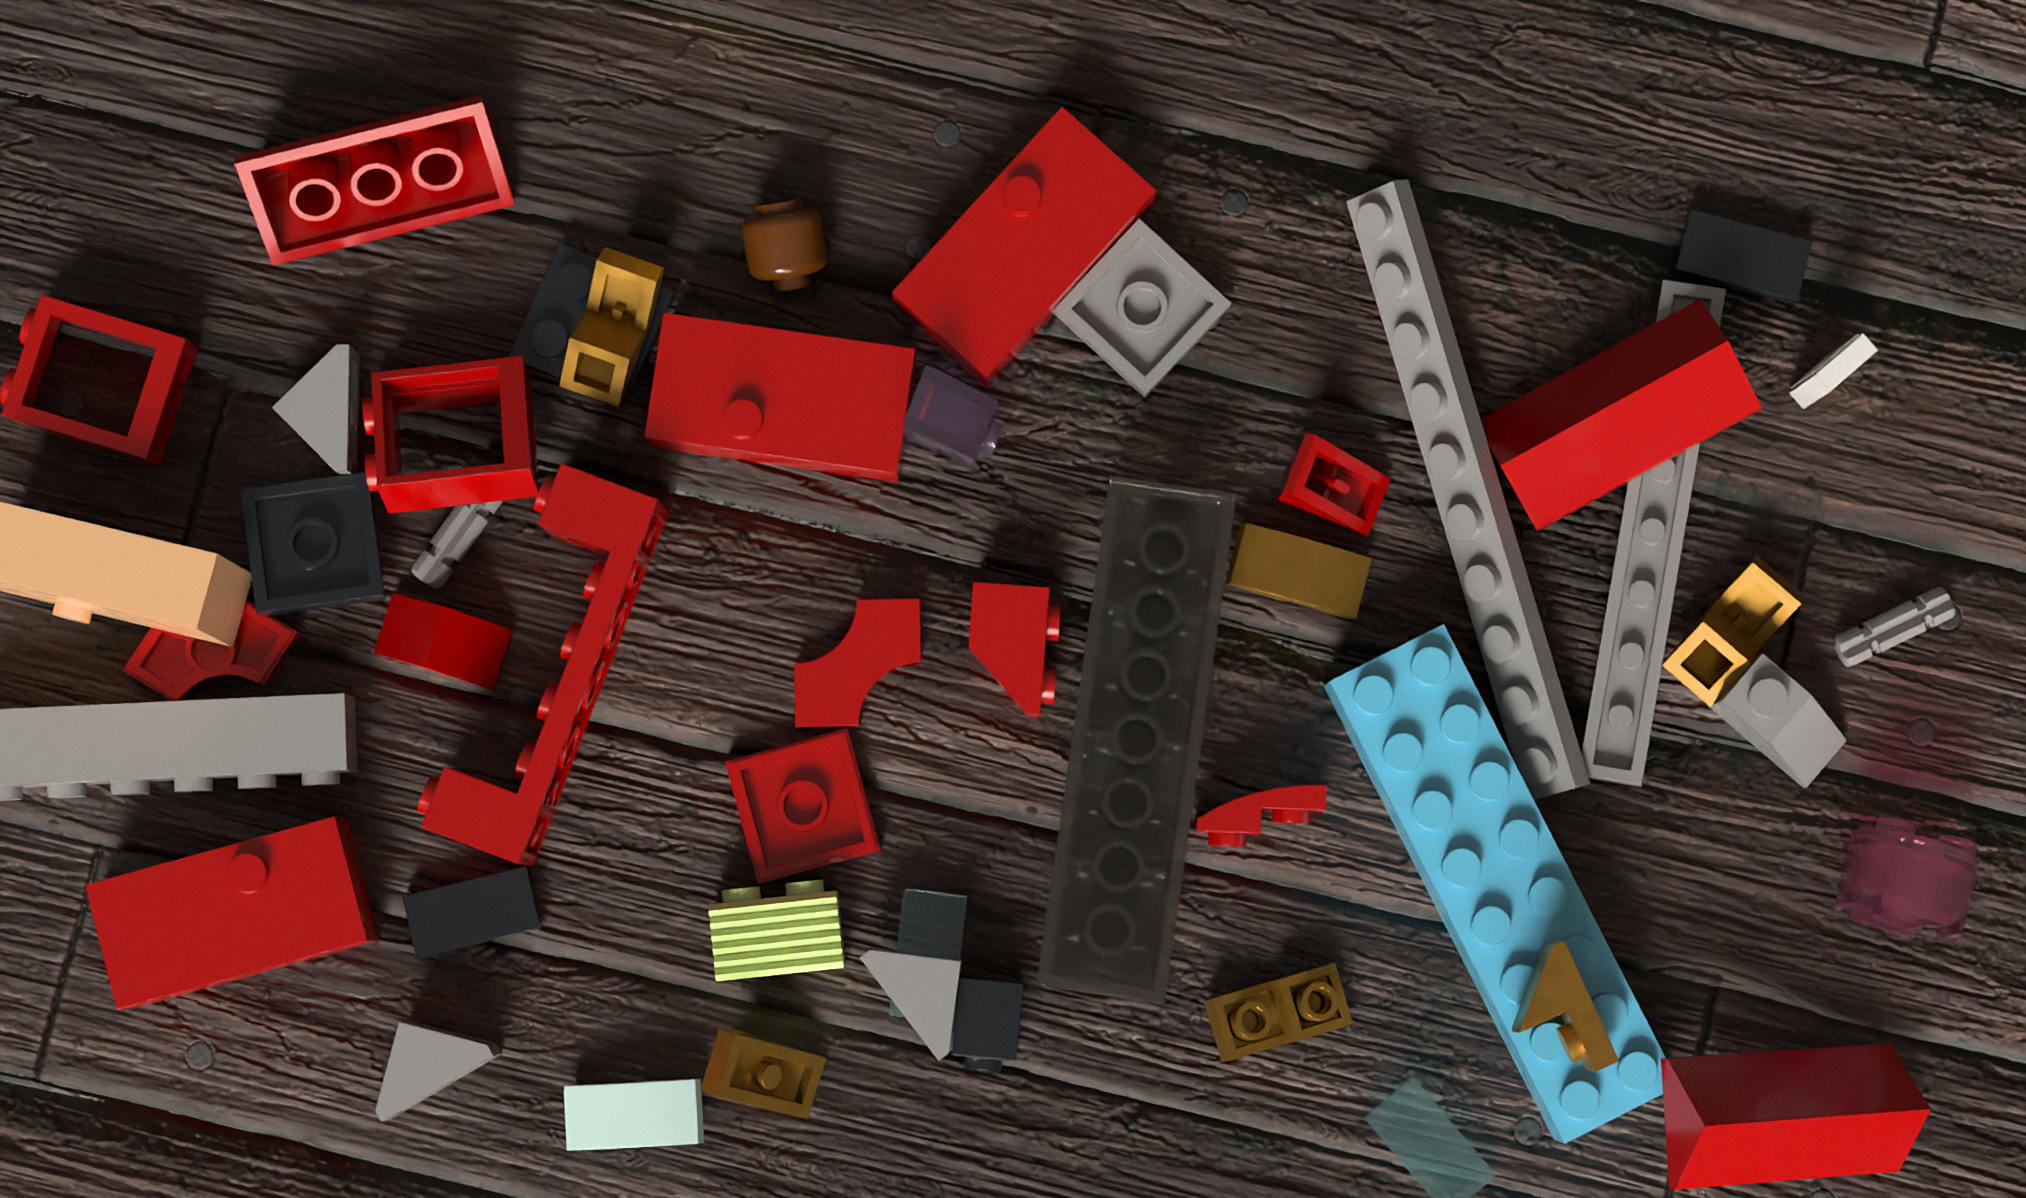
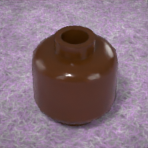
M802 197L782 198L754 204V214L747 217L741 224L742 239L750 275L761 281L772 280L775 292L810 286L809 274L824 268L828 263L829 257L820 212L811 206H804Z

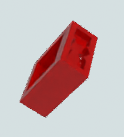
M41 295L37 308H30L22 322L20 343L24 344V348L17 369L10 368L3 380L0 390V402L5 405L1 415L28 427L160 467L199 348L185 338ZM61 321L156 349L127 437L33 408Z
M523 356L371 373L372 397L363 398L362 411L367 435H374L375 453L365 455V472L369 491H379L388 514L537 497L539 479L533 388ZM500 402L504 463L402 475L399 413Z

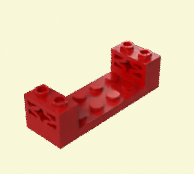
M564 464L560 465L556 477L547 475L541 484L534 505V511L542 513L538 524L555 538L608 558L606 564L596 561L587 579L583 597L590 600V605L583 624L573 622L564 639L560 658L567 660L568 663L559 684L550 682L541 699L537 718L544 720L545 723L536 745L527 742L518 759L513 778L522 781L518 792L465 772L444 767L440 778L435 776L429 778L418 805V812L425 814L421 828L513 863L534 866L669 515V512L658 499Z

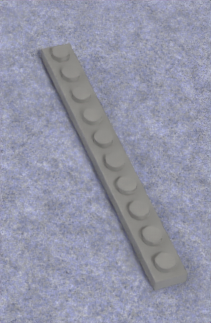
M1408 179L1391 181L1346 202L1512 757L1530 794L1536 800L1588 785L1590 781Z

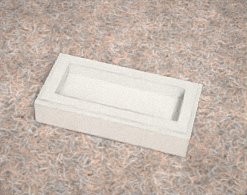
M1856 334L1833 350L1791 386L1789 394L1803 409L1831 392L1876 353L1878 349L1864 334Z

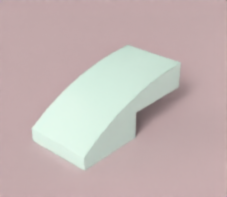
M701 1078L564 1086L567 1151L704 1143L702 1091H700Z

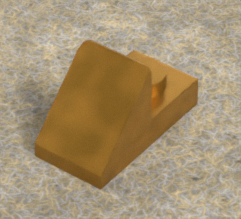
M1554 940L1543 945L1513 1022L1512 1031L1520 1033L1561 1015L1565 1024L1556 1028L1572 1064L1582 1061L1586 1070L1597 1072L1619 1062L1565 941Z
M719 1028L700 1091L719 1098L808 1119L827 1058L740 1030L732 1032Z

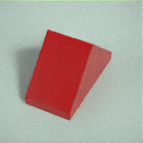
M1306 433L1298 446L1277 502L1357 534L1369 536L1391 478L1317 435Z
M393 593L373 653L495 691L514 631L441 605Z

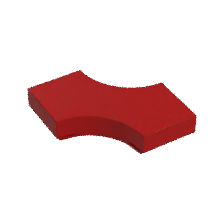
M246 599L233 647L150 628L123 671L169 701H184L199 686L223 677H244L261 685L268 686L302 633L274 615L259 617L256 614L255 603Z
M920 599L857 600L853 623L840 644L819 659L794 664L795 728L859 727L863 704L875 684L895 669L921 663Z

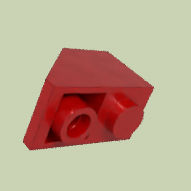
M973 582L969 651L1027 717L1040 718L1041 704L1054 705L1056 667L1044 666L1046 641L1058 642L1061 604L1048 603L1049 587Z

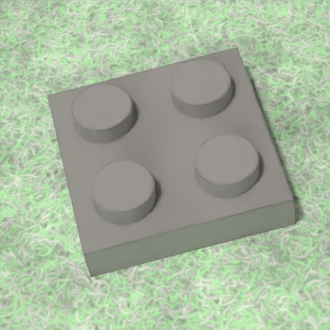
M1138 219L1053 309V313L1145 398L1230 308L1231 302L1141 219Z

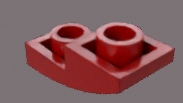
M1326 785L1282 787L1235 799L1194 820V833H1208V846L1246 847V835L1261 834L1262 810L1272 811L1273 823L1310 824V812L1326 811Z

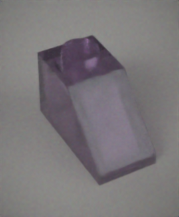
M926 365L903 422V430L907 442L976 468L981 453L993 456L1002 435L1005 421L995 418L998 412L997 400L938 369Z

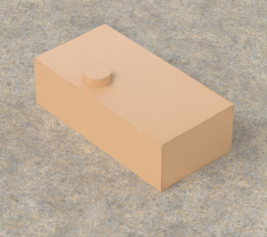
M0 502V591L55 604L52 612L53 615L80 623L90 624L92 614H97L225 646H234L252 581L251 573L217 553Z

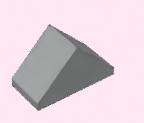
M336 344L272 407L340 475L358 473L360 354L349 344Z
M871 949L861 956L860 959L938 1061L950 1052L962 960Z
M410 1020L399 1022L375 1112L381 1122L392 1119L502 1053L494 1042Z

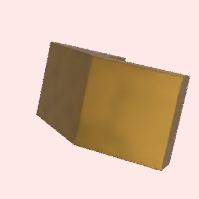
M604 247L596 261L586 310L569 338L560 387L616 407L620 406L654 316L664 267Z
M1756 555L1712 602L1667 657L1662 666L1711 707L1752 664L1759 648L1802 604L1805 596Z

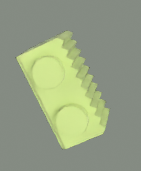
M823 880L786 883V896L761 899L760 887L722 890L723 903L708 905L716 981L846 967L838 891L824 892Z

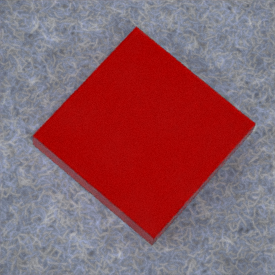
M848 728L725 761L758 884L881 851Z

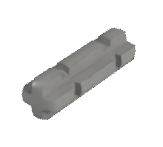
M503 501L455 506L431 539L430 543L434 546L429 553L425 550L421 553L412 566V573L428 586L434 589L441 588L454 571L450 568L455 560L458 562L462 560L487 525L488 521L484 518L489 511L494 514Z
M1937 587L1916 597V603L1910 600L1862 623V629L1857 626L1835 636L1833 639L1835 651L1846 667L1854 666L1873 657V651L1878 654L1925 632L1926 625L1931 628L1953 618L1956 614L1954 604L1945 589Z

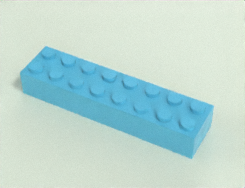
M1443 624L1325 684L1324 688L1553 1139L1565 1144L1662 1095L1661 1058L1666 1057L1445 625ZM1551 941H1565L1619 1059V1062L1597 1072L1586 1070L1582 1061L1572 1064L1556 1030V1028L1565 1024L1561 1015L1520 1033L1512 1031L1513 1022L1543 945Z

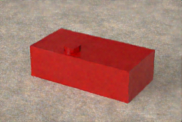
M1061 107L892 292L894 305L987 388L1054 314L1053 309L1138 219H1141L1152 207L1156 190L1067 110Z
M663 313L644 438L653 448L899 483L917 363L916 351L914 348Z
M336 816L85 885L117 1010L145 1006L380 941L348 818Z

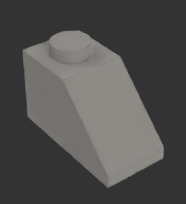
M1763 653L1755 656L1752 664L1711 707L1708 705L1710 709L1803 788L1808 787L1847 741L1814 697Z

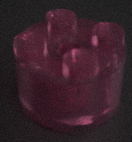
M1879 817L1876 827L1859 826L1858 830L1851 832L1834 903V909L1837 912L1850 907L1849 919L1878 930L1916 938L1918 930L1928 927L1937 929L1935 941H1957L1962 938L1979 866V861L1975 858L1978 846L1976 843L1965 838L1950 835H1941L1938 841L1915 835L1916 826L1914 824L1889 817Z

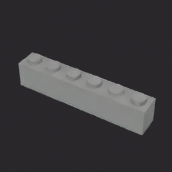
M345 693L0 709V801L22 800V788L47 787V798L86 797V785L110 784L111 795L150 794L149 782L174 781V792L213 791V779L238 778V789L277 788L276 776L301 775L302 786L340 785V773L358 772L355 697Z

